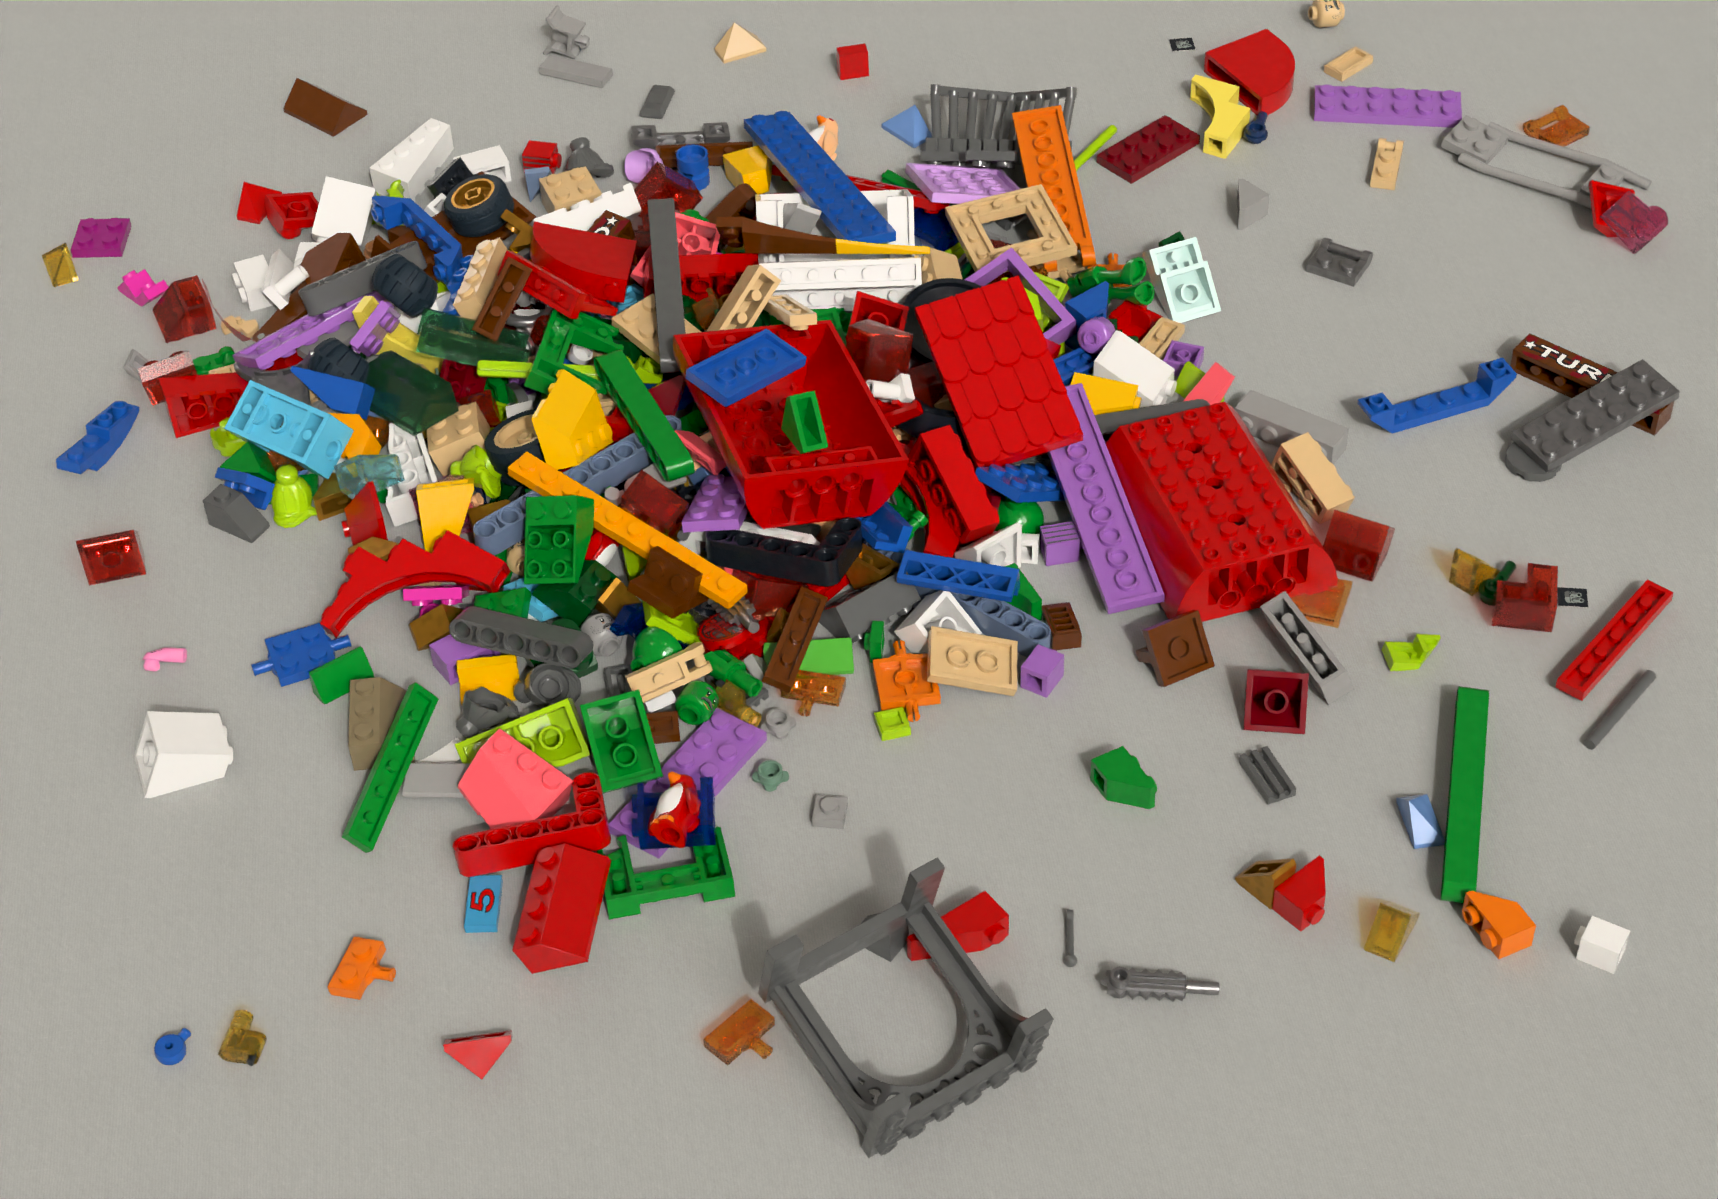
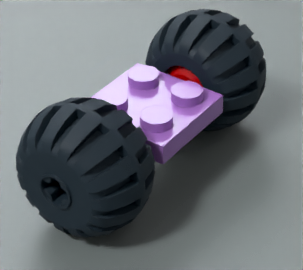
M392 254L384 258L375 268L372 276V287L388 301H380L349 342L352 345L351 348L336 338H329L318 344L314 348V357L311 356L309 359L308 370L362 382L371 386L374 381L375 369L372 364L359 354L362 352L367 357H370L371 354L375 355L382 348L384 337L388 332L392 333L400 323L398 319L401 314L394 310L395 306L410 317H417L427 312L437 298V282L420 267L400 254Z

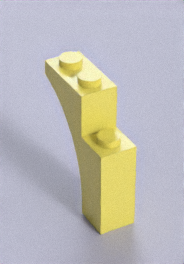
M1195 74L1191 79L1190 100L1200 105L1208 113L1212 121L1204 132L1203 153L1226 159L1243 137L1244 130L1250 120V108L1238 105L1239 86Z
M364 296L352 311L359 329L379 304L374 296ZM399 323L392 333H387L382 340L384 342L382 348L375 355L397 356L398 363L402 369L412 363L423 364L433 376H436L435 368H438V371L441 372L447 345L451 343L463 345V342H449L425 335L419 336Z

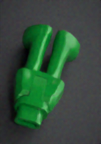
M1133 257L1127 260L1121 270L1108 271L1104 267L1094 266L1082 271L1075 277L1068 278L1067 281L1073 297L1104 281L1108 282V304H1110L1112 299L1130 301L1137 305H1148L1153 301L1155 294L1152 283L1149 281L1140 282L1145 277L1147 271L1146 262L1141 257ZM1113 284H1126L1132 286L1114 287Z

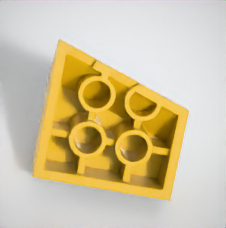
M564 369L558 370L556 374L557 381L550 384L548 397L541 400L531 418L545 461L557 470L577 466L613 442L612 429L606 421L596 389Z

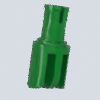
M724 649L704 654L706 661H710L713 671L709 673L718 681L721 679L732 687H738L749 697H755L760 693L763 686L762 681L746 671L744 662Z

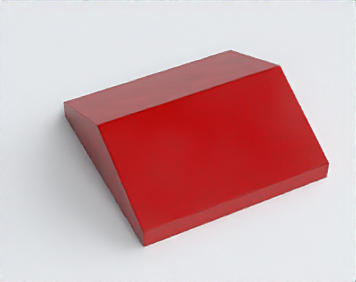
M1591 180L1589 182L1594 227L1606 237L1638 236L1640 232L1635 191Z

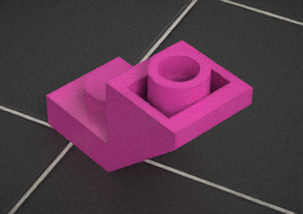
M145 269L139 273H136L135 270L129 272L122 277L123 282L117 287L122 294L141 307L163 295L169 289L164 280L155 284Z

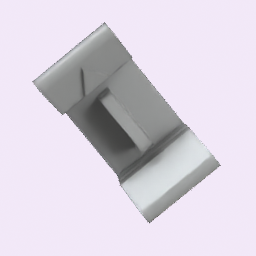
M556 5L546 18V21L553 29V39L543 54L548 55L549 52L554 51L575 59L579 55L580 50L587 48L590 43L588 36L580 35L586 22L564 15L560 7Z

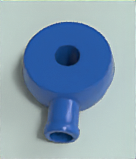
M183 1028L178 1035L169 1034L161 1037L154 1047V1054L157 1060L163 1065H175L182 1061L186 1055L185 1041L191 1036V1032Z

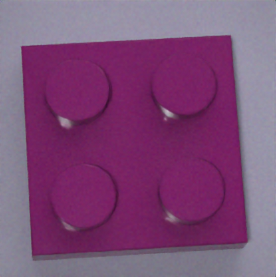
M130 218L80 219L70 249L72 257H122L132 227Z

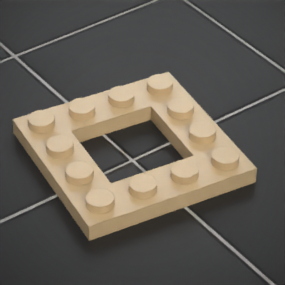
M1042 184L945 207V216L975 272L1011 247L1028 266L1077 255V246ZM1026 213L1040 238L994 249L982 224Z

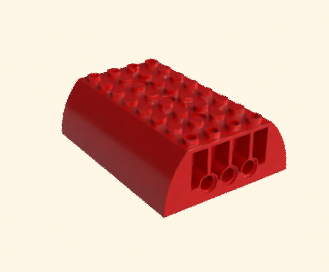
M831 320L817 321V325H808L807 330H792V327L781 324L673 335V351L676 364L751 516L763 529L840 520L847 517L871 516L896 490L904 476L909 459ZM766 328L807 356L804 367L728 407H724L685 378L688 368ZM815 390L828 447L800 454L781 430L786 398Z
M1214 403L1208 406L1118 427L1107 441V449L1165 594L1164 602H1161L1160 605L1168 619L1190 610H1198L1201 621L1204 622L1260 608L1261 605L1286 591L1291 599H1296L1337 588V573L1331 558L1242 418L1228 403Z

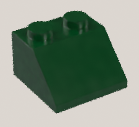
M584 560L578 584H539L532 595L560 617L573 620L580 628L585 619L595 611L599 598L617 576L596 560Z

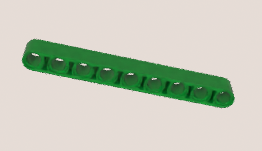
M1458 686L1440 897L1442 901L1464 904L1465 893L1469 891L1476 892L1489 690Z

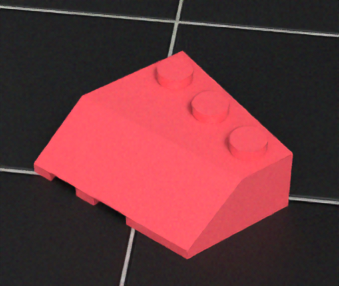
M675 212L679 255L716 254L720 239L716 224ZM651 245L630 274L642 287L643 273L648 256H652Z

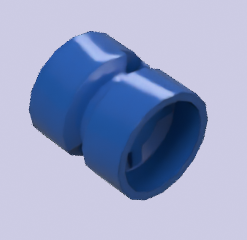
M695 144L686 145L678 149L676 160L679 186L686 191L705 189L710 183L707 149Z

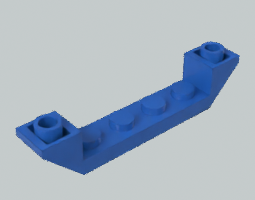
M373 196L371 214L374 221L379 222L386 230L404 224L414 231L419 239L421 238L428 244L431 250L437 253L434 254L435 266H433V272L435 277L447 286L459 261L463 258L461 244L411 198Z
M1499 358L1479 364L1477 379L1471 383L1395 405L1391 404L1383 392L1358 399L1357 404L1371 421L1393 434L1489 406L1514 381L1517 373L1504 358Z

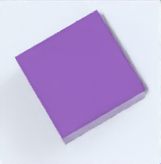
M1172 340L1163 361L1174 368V376L1179 377L1185 363L1188 361L1200 369L1204 358V347Z

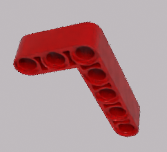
M586 772L577 775L573 779L572 787L576 812L471 833L457 838L453 842V850L460 874L466 877H474L534 864L538 849L564 843L588 851H597L607 847L611 843V834L599 776L592 772Z

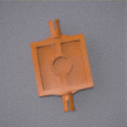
M897 640L893 643L895 655L872 660L881 711L899 707L906 708L908 720L913 722L914 714L916 722L920 719L919 706L941 704L938 683L927 682L928 653H907L905 642L900 640L899 648Z

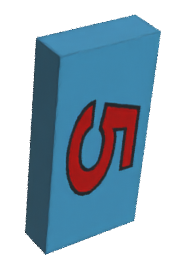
M502 875L470 877L464 922L465 933L498 932L503 887Z

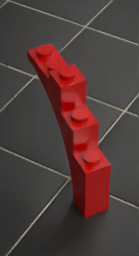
M911 437L908 445L899 442L907 457L917 441L915 438ZM907 465L899 485L911 498L916 509L921 511L929 521L923 527L925 533L924 553L955 558V552L959 550L961 542L944 518L945 509L934 504L931 499L932 490L928 485L922 486L917 479L918 474H920L917 468H910Z
M449 530L445 532L443 537L441 536L436 540L432 554L402 538L400 543L391 549L387 562L358 546L355 552L349 554L344 562L343 572L349 580L344 582L339 588L338 597L332 606H328L324 610L320 625L328 634L337 638L348 623L368 605L394 591L429 582H455L474 586L489 593L498 592L511 571L502 559Z

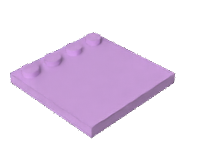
M906 163L905 173L931 202L961 204L1020 189L999 168Z

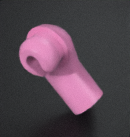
M164 647L147 652L142 659L144 660L143 668L146 671H158L160 669V662L185 663L187 660L186 648Z

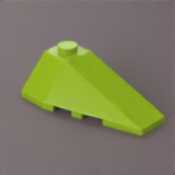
M572 698L564 699L455 744L462 763L471 764L479 749L500 728L553 767L565 766L591 755L585 730Z

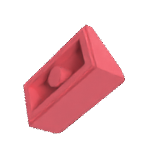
M675 430L690 453L691 458L710 473L717 476L727 466L721 453L696 434L689 431Z

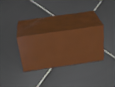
M296 78L283 108L285 113L333 137L368 115L367 110L299 78Z

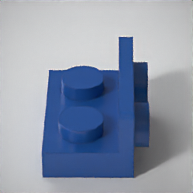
M218 467L215 478L225 481V486L243 493L255 508L266 510L272 499L275 484L249 473Z

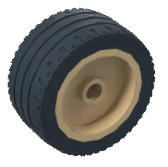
M536 409L524 411L507 418L492 429L485 439L487 456L494 466V470L502 475L501 481L504 484L525 486L510 477L507 468L525 452H529L546 463L531 420Z

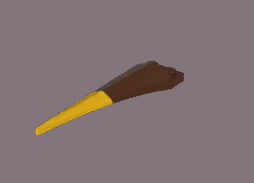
M716 217V228L724 244L734 248L743 247L744 244L745 253L930 254V247L889 245L835 239L789 230L745 217Z

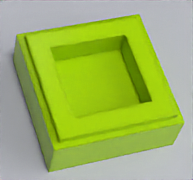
M903 707L874 713V721L882 741L911 735V727Z

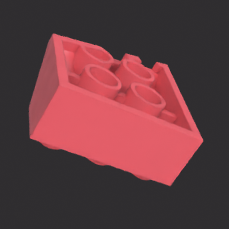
M499 728L479 749L459 781L457 788L477 815L482 816L490 827L489 830L554 816L569 800L573 780Z

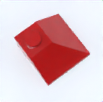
M367 482L345 507L346 520L341 521L345 538L351 537L353 546L371 537L388 540L374 482Z

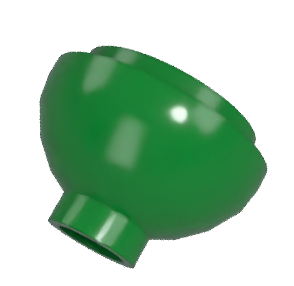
M1006 496L1001 497L998 509L1000 522L994 531H999L1019 522L1022 525V533H1040V526H1044V515L1037 502L1016 503Z
M647 627L634 640L632 649L633 660L630 664L632 672L637 671L683 649L677 639L669 632L658 627Z

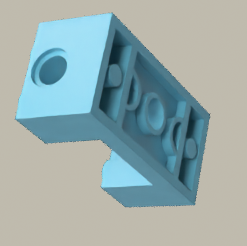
M252 380L249 381L224 428L243 441L250 442L268 453L271 450L287 457L306 470L326 479H329L354 432L353 429L331 414Z

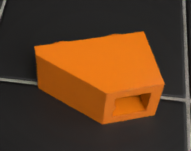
M1475 891L1465 893L1462 908L1463 919L1469 926L1475 929L1483 945L1487 949H1491L1498 959L1532 946L1536 924L1518 902Z

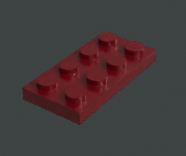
M1164 115L1097 154L1096 163L1132 184L1200 144V135Z

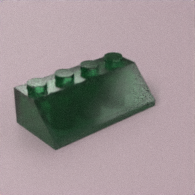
M392 350L381 353L378 358L369 362V371L365 384L375 388L370 411L411 435L415 436L459 411L450 382Z

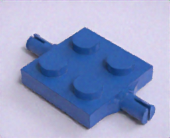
M320 623L264 639L268 651V660L251 664L254 676L272 671L278 677L281 687L309 679L310 671L335 659V651L352 647L348 635L331 640Z

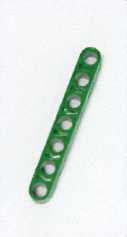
M619 349L595 357L594 366L599 379L663 479L668 483L694 474L695 468L690 453L623 351Z

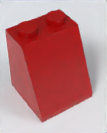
M857 291L846 334L849 352L857 367H868L885 377L887 376L900 350L909 311L908 306Z

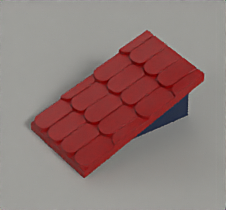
M1019 275L915 307L916 317L976 469L977 467H989L990 464L1002 467L1005 464H1012L1083 441L1080 422L1069 400L1067 390L1048 349L1046 339L1035 317L1034 309Z

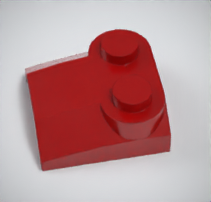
M313 192L265 195L264 204L267 218L275 230L283 238L294 239L301 235L303 229L313 228L319 202L314 197Z

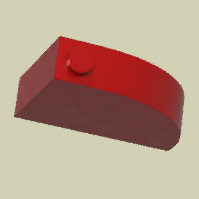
M1264 29L1205 52L1204 72L1214 80L1239 86V101L1249 107L1257 116L1261 111L1269 115L1281 108L1292 94L1295 59L1290 48L1268 29Z
M534 221L530 257L534 264L551 269L600 299L624 303L634 264L637 241Z

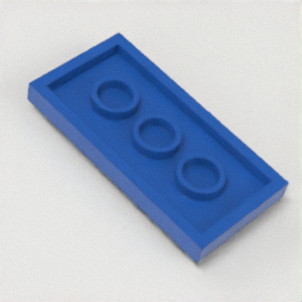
M766 328L688 368L685 378L724 407H728L804 367L807 356Z
M1021 463L1020 466L1005 464V466L1001 467L990 464L989 467H977L975 474L979 481L1016 503L1065 501L1056 475L1050 473L1051 469L1046 465L1036 463L1030 466Z

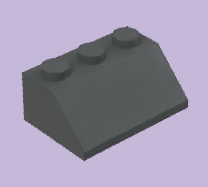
M897 570L879 581L853 590L826 605L819 623L835 638H851L853 643L865 637L866 630L872 627V621H884L885 626L891 622L890 616L896 613L898 616L910 612L914 609L912 604L921 600L915 586L897 583L896 577L899 571Z

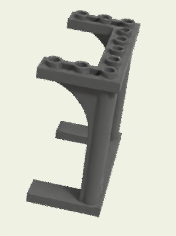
M938 857L909 873L900 903L802 957L804 945L797 935L767 950L758 994L765 1004L771 1000L774 1002L864 1136L861 1148L868 1158L877 1153L881 1156L889 1153L898 1145L897 1141L906 1136L909 1139L916 1137L925 1130V1125L934 1119L937 1122L943 1121L954 1112L953 1108L963 1102L965 1105H969L980 1098L982 1091L990 1086L993 1089L1002 1086L1009 1080V1075L1017 1070L1023 1073L1032 1068L1037 1063L1036 1058L1043 1049L1042 1044L1049 1036L1048 1031L1054 1020L1046 1008L1029 1018L1014 1012L995 994L933 907L945 869ZM908 924L960 998L967 1015L968 1038L962 1056L947 1073L925 1084L898 1086L870 1077L848 1058L799 985ZM982 1026L984 1034L988 1032L990 1035H978L976 1029ZM980 1044L991 1046L996 1051L997 1056L993 1059H982L974 1053L973 1047ZM968 1063H973L977 1067L971 1068L970 1073L967 1072L964 1066ZM946 1082L949 1086L942 1088L940 1083ZM876 1089L880 1092L876 1104L873 1102L875 1095L871 1094L869 1090ZM891 1095H896V1096H894V1097H892L891 1099H889V1100L886 1101V1099H887L889 1096H891ZM913 1095L921 1096L923 1101L920 1102L918 1099L914 1106L911 1107L910 1097Z

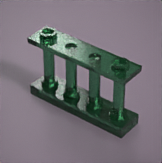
M424 307L417 332L420 335L416 352L476 367L480 360L528 362L530 350L526 349L529 338L528 333L503 328L498 340L493 341L472 330L476 320Z

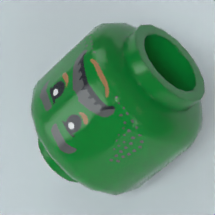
M699 680L691 681L684 686L676 699L675 709L676 711L678 710V715L683 722L690 725H702L711 718L719 704V696L710 684Z

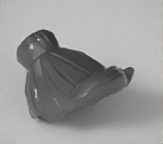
M586 137L576 138L571 141L570 148L572 154L567 160L565 170L569 171L573 168L586 166L589 173L594 174L597 178H606L614 174L613 165L603 162L600 156L590 148V141Z
M548 663L535 666L527 674L525 680L518 681L514 686V696L519 702H533L540 707H547L567 698H572L575 703L581 694V682L572 670Z
M479 687L473 691L468 690L464 694L462 704L464 716L457 721L456 728L463 736L467 738L478 735L480 729L494 727L508 717L520 718L518 707L509 698L492 692L485 687Z

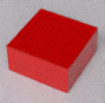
M865 43L836 47L837 73L840 80L869 76L868 50Z

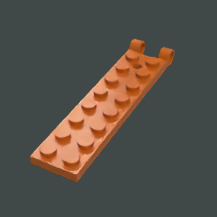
M1061 105L1012 113L1027 187L1042 184L1074 240L1077 250H1080L1082 266L1096 265L1094 246ZM1057 260L1043 263L1044 273L1058 271Z

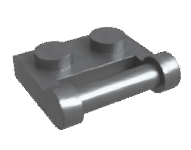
M1324 237L1320 247L1308 261L1306 272L1354 287L1369 267L1373 258V252L1355 250L1333 243L1332 239Z

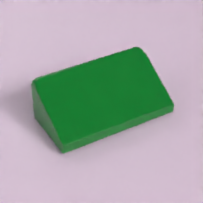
M359 646L310 671L309 677L313 693L322 704H328L350 692V680L374 678V673L363 648Z

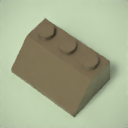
M381 677L350 680L348 747L354 771L372 769L407 691ZM415 755L411 763H415Z

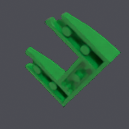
M552 308L537 353L523 386L549 395L548 388L551 383L557 381L556 374L558 370L564 369L595 388L597 394H608L601 381L563 365L570 343L606 353L619 349L623 351V344H616L612 339V336H617L619 329L582 312L579 313L577 319H571Z
M698 826L689 833L695 863L636 874L633 872L626 835L616 838L620 849L607 855L611 860L604 890L609 920L641 914L640 904L686 897L702 893L704 902L735 897L734 880L721 827H716L714 837L697 835ZM602 849L597 850L598 854L606 856Z

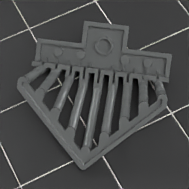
M931 84L932 138L926 137L925 151H921V161L934 165L952 163L951 166H966V163H970L972 166L991 168V164H996V167L1003 169H1015V165H1022L1015 131L1013 139H1008L1013 119L1012 113L1015 111L1016 103L1021 102L1020 112L1029 110L1031 101H1035L1034 109L1044 108L1045 100H1050L1048 107L1058 106L1059 99H1065L1063 116L1069 136L1075 98H1077V88L1066 87L1062 89L1012 93ZM940 96L949 97L948 138H942ZM958 98H968L965 138H958ZM978 99L988 100L981 139H975ZM997 101L1007 102L998 139H991ZM1069 141V142H1070L1071 151H1072V141Z

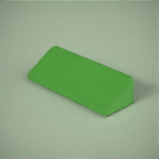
M833 638L811 640L796 677L854 674L852 639ZM778 642L763 644L764 661L767 666Z

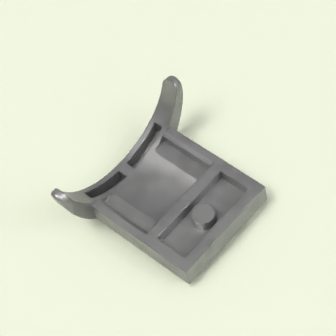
M310 349L306 358L294 366L308 369L309 359L311 356L314 357V349ZM239 362L234 363L235 371L248 382L252 380L311 406L309 388L290 371L291 367L273 371H261L247 368Z

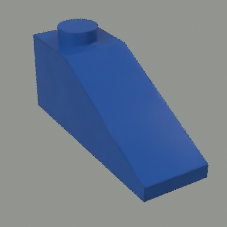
M296 366L291 367L290 371L331 409L342 414H359L362 419L367 420L375 388L362 382Z

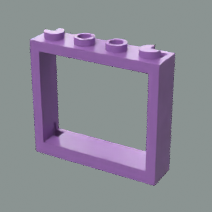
M1012 247L965 279L980 286H985L1009 270L1013 276L1019 275L1024 288L1038 295L1040 307L1056 324L1043 333L1046 339L1060 345L1077 333L1075 318Z

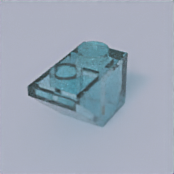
M396 454L357 455L334 466L340 490L351 499L359 493L367 482H374L377 493L405 480L399 456Z

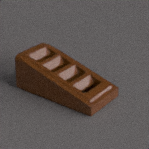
M1070 602L1043 605V620L1051 629V648L1055 651L1080 648L1082 633Z

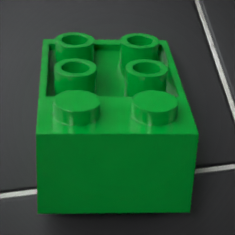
M578 495L526 497L524 584H578L594 528V499Z

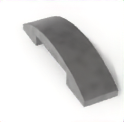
M727 122L703 123V131L657 133L655 125L631 126L633 143L641 148H651L654 150L655 146L726 143L730 141Z

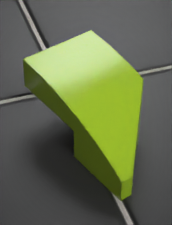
M1416 634L1413 642L1385 641L1381 650L1389 670L1407 671L1419 669L1438 645L1441 637L1440 635Z

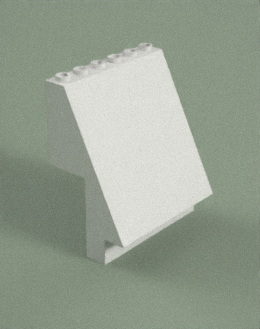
M909 190L861 191L896 231V241L881 244L915 246L914 200ZM799 193L755 194L756 221L783 228L784 203H800L809 206V204ZM819 217L810 234L837 239ZM758 253V265L763 266L781 280L773 295L786 294L809 309L836 307L844 308V311H852L857 291L903 305L910 293L922 285L921 257L919 254Z

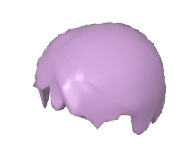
M641 148L628 153L624 164L627 179L637 184H652L660 178L664 167L657 151L651 148Z

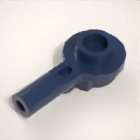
M1259 112L1256 121H1252L1246 126L1243 137L1248 142L1259 144L1267 139L1268 132L1265 122L1268 116L1266 112Z

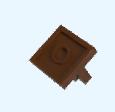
M659 546L650 549L644 574L630 580L627 591L672 619L709 599V597L698 591L703 573Z
M1190 610L1142 630L1147 646L1136 650L1139 662L1151 663L1158 684L1161 687H1166L1215 666L1198 610Z

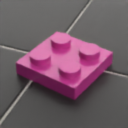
M469 585L412 586L403 589V601H411L412 606H426L433 603V600H441V604L456 605L462 603L463 598L470 596Z

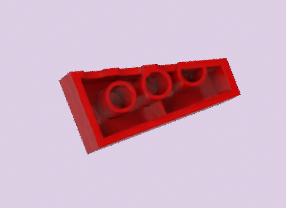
M237 372L158 378L169 420L176 438L219 427L220 421L232 415L249 382L240 377Z

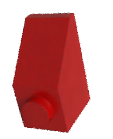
M1319 855L1274 890L1272 909L1300 932L1310 924H1317L1325 913L1324 858Z

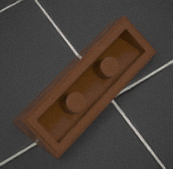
M511 257L507 258L472 330L497 342L533 270L532 268Z

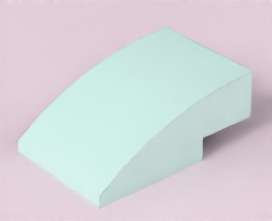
M1196 237L1142 253L1155 292L1170 320L1182 323L1221 311L1208 262H1203Z

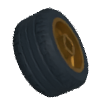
M489 174L476 175L463 180L452 188L444 202V211L453 229L459 235L465 237H481L498 230L507 222L501 218L504 211L508 209L513 213L514 201L505 182L501 178Z

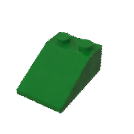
M639 689L580 705L603 794L663 778Z

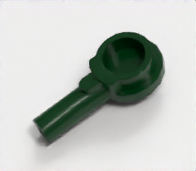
M1507 561L1495 579H1487L1480 583L1478 593L1483 603L1496 606L1501 604L1507 597L1508 588L1505 584L1516 569L1514 562Z

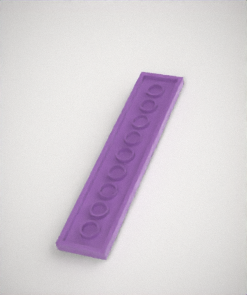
M1082 383L1065 386L1069 400L1080 422L1083 441L1047 453L1108 614L1164 602L1165 594Z

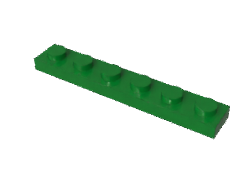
M416 682L409 685L342 835L343 839L365 853L373 851L439 700V698Z

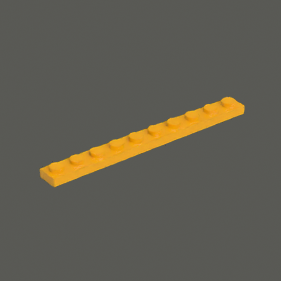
M525 452L507 467L510 477L542 496L578 495L594 499L595 529L648 560L650 549L656 546L661 547L703 573L698 591L723 607L731 608L748 592L746 583L529 452Z

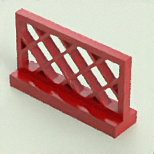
M506 250L497 275L499 276L508 257L532 268L533 270L523 288V291L571 319H577L580 311L616 316L618 311L616 307L551 269L536 265L519 254Z

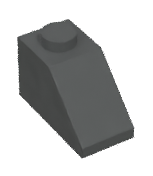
M220 484L202 500L209 525L247 542L253 543L270 527L269 522L243 493L223 484Z

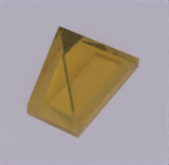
M66 243L42 255L53 287L78 281Z

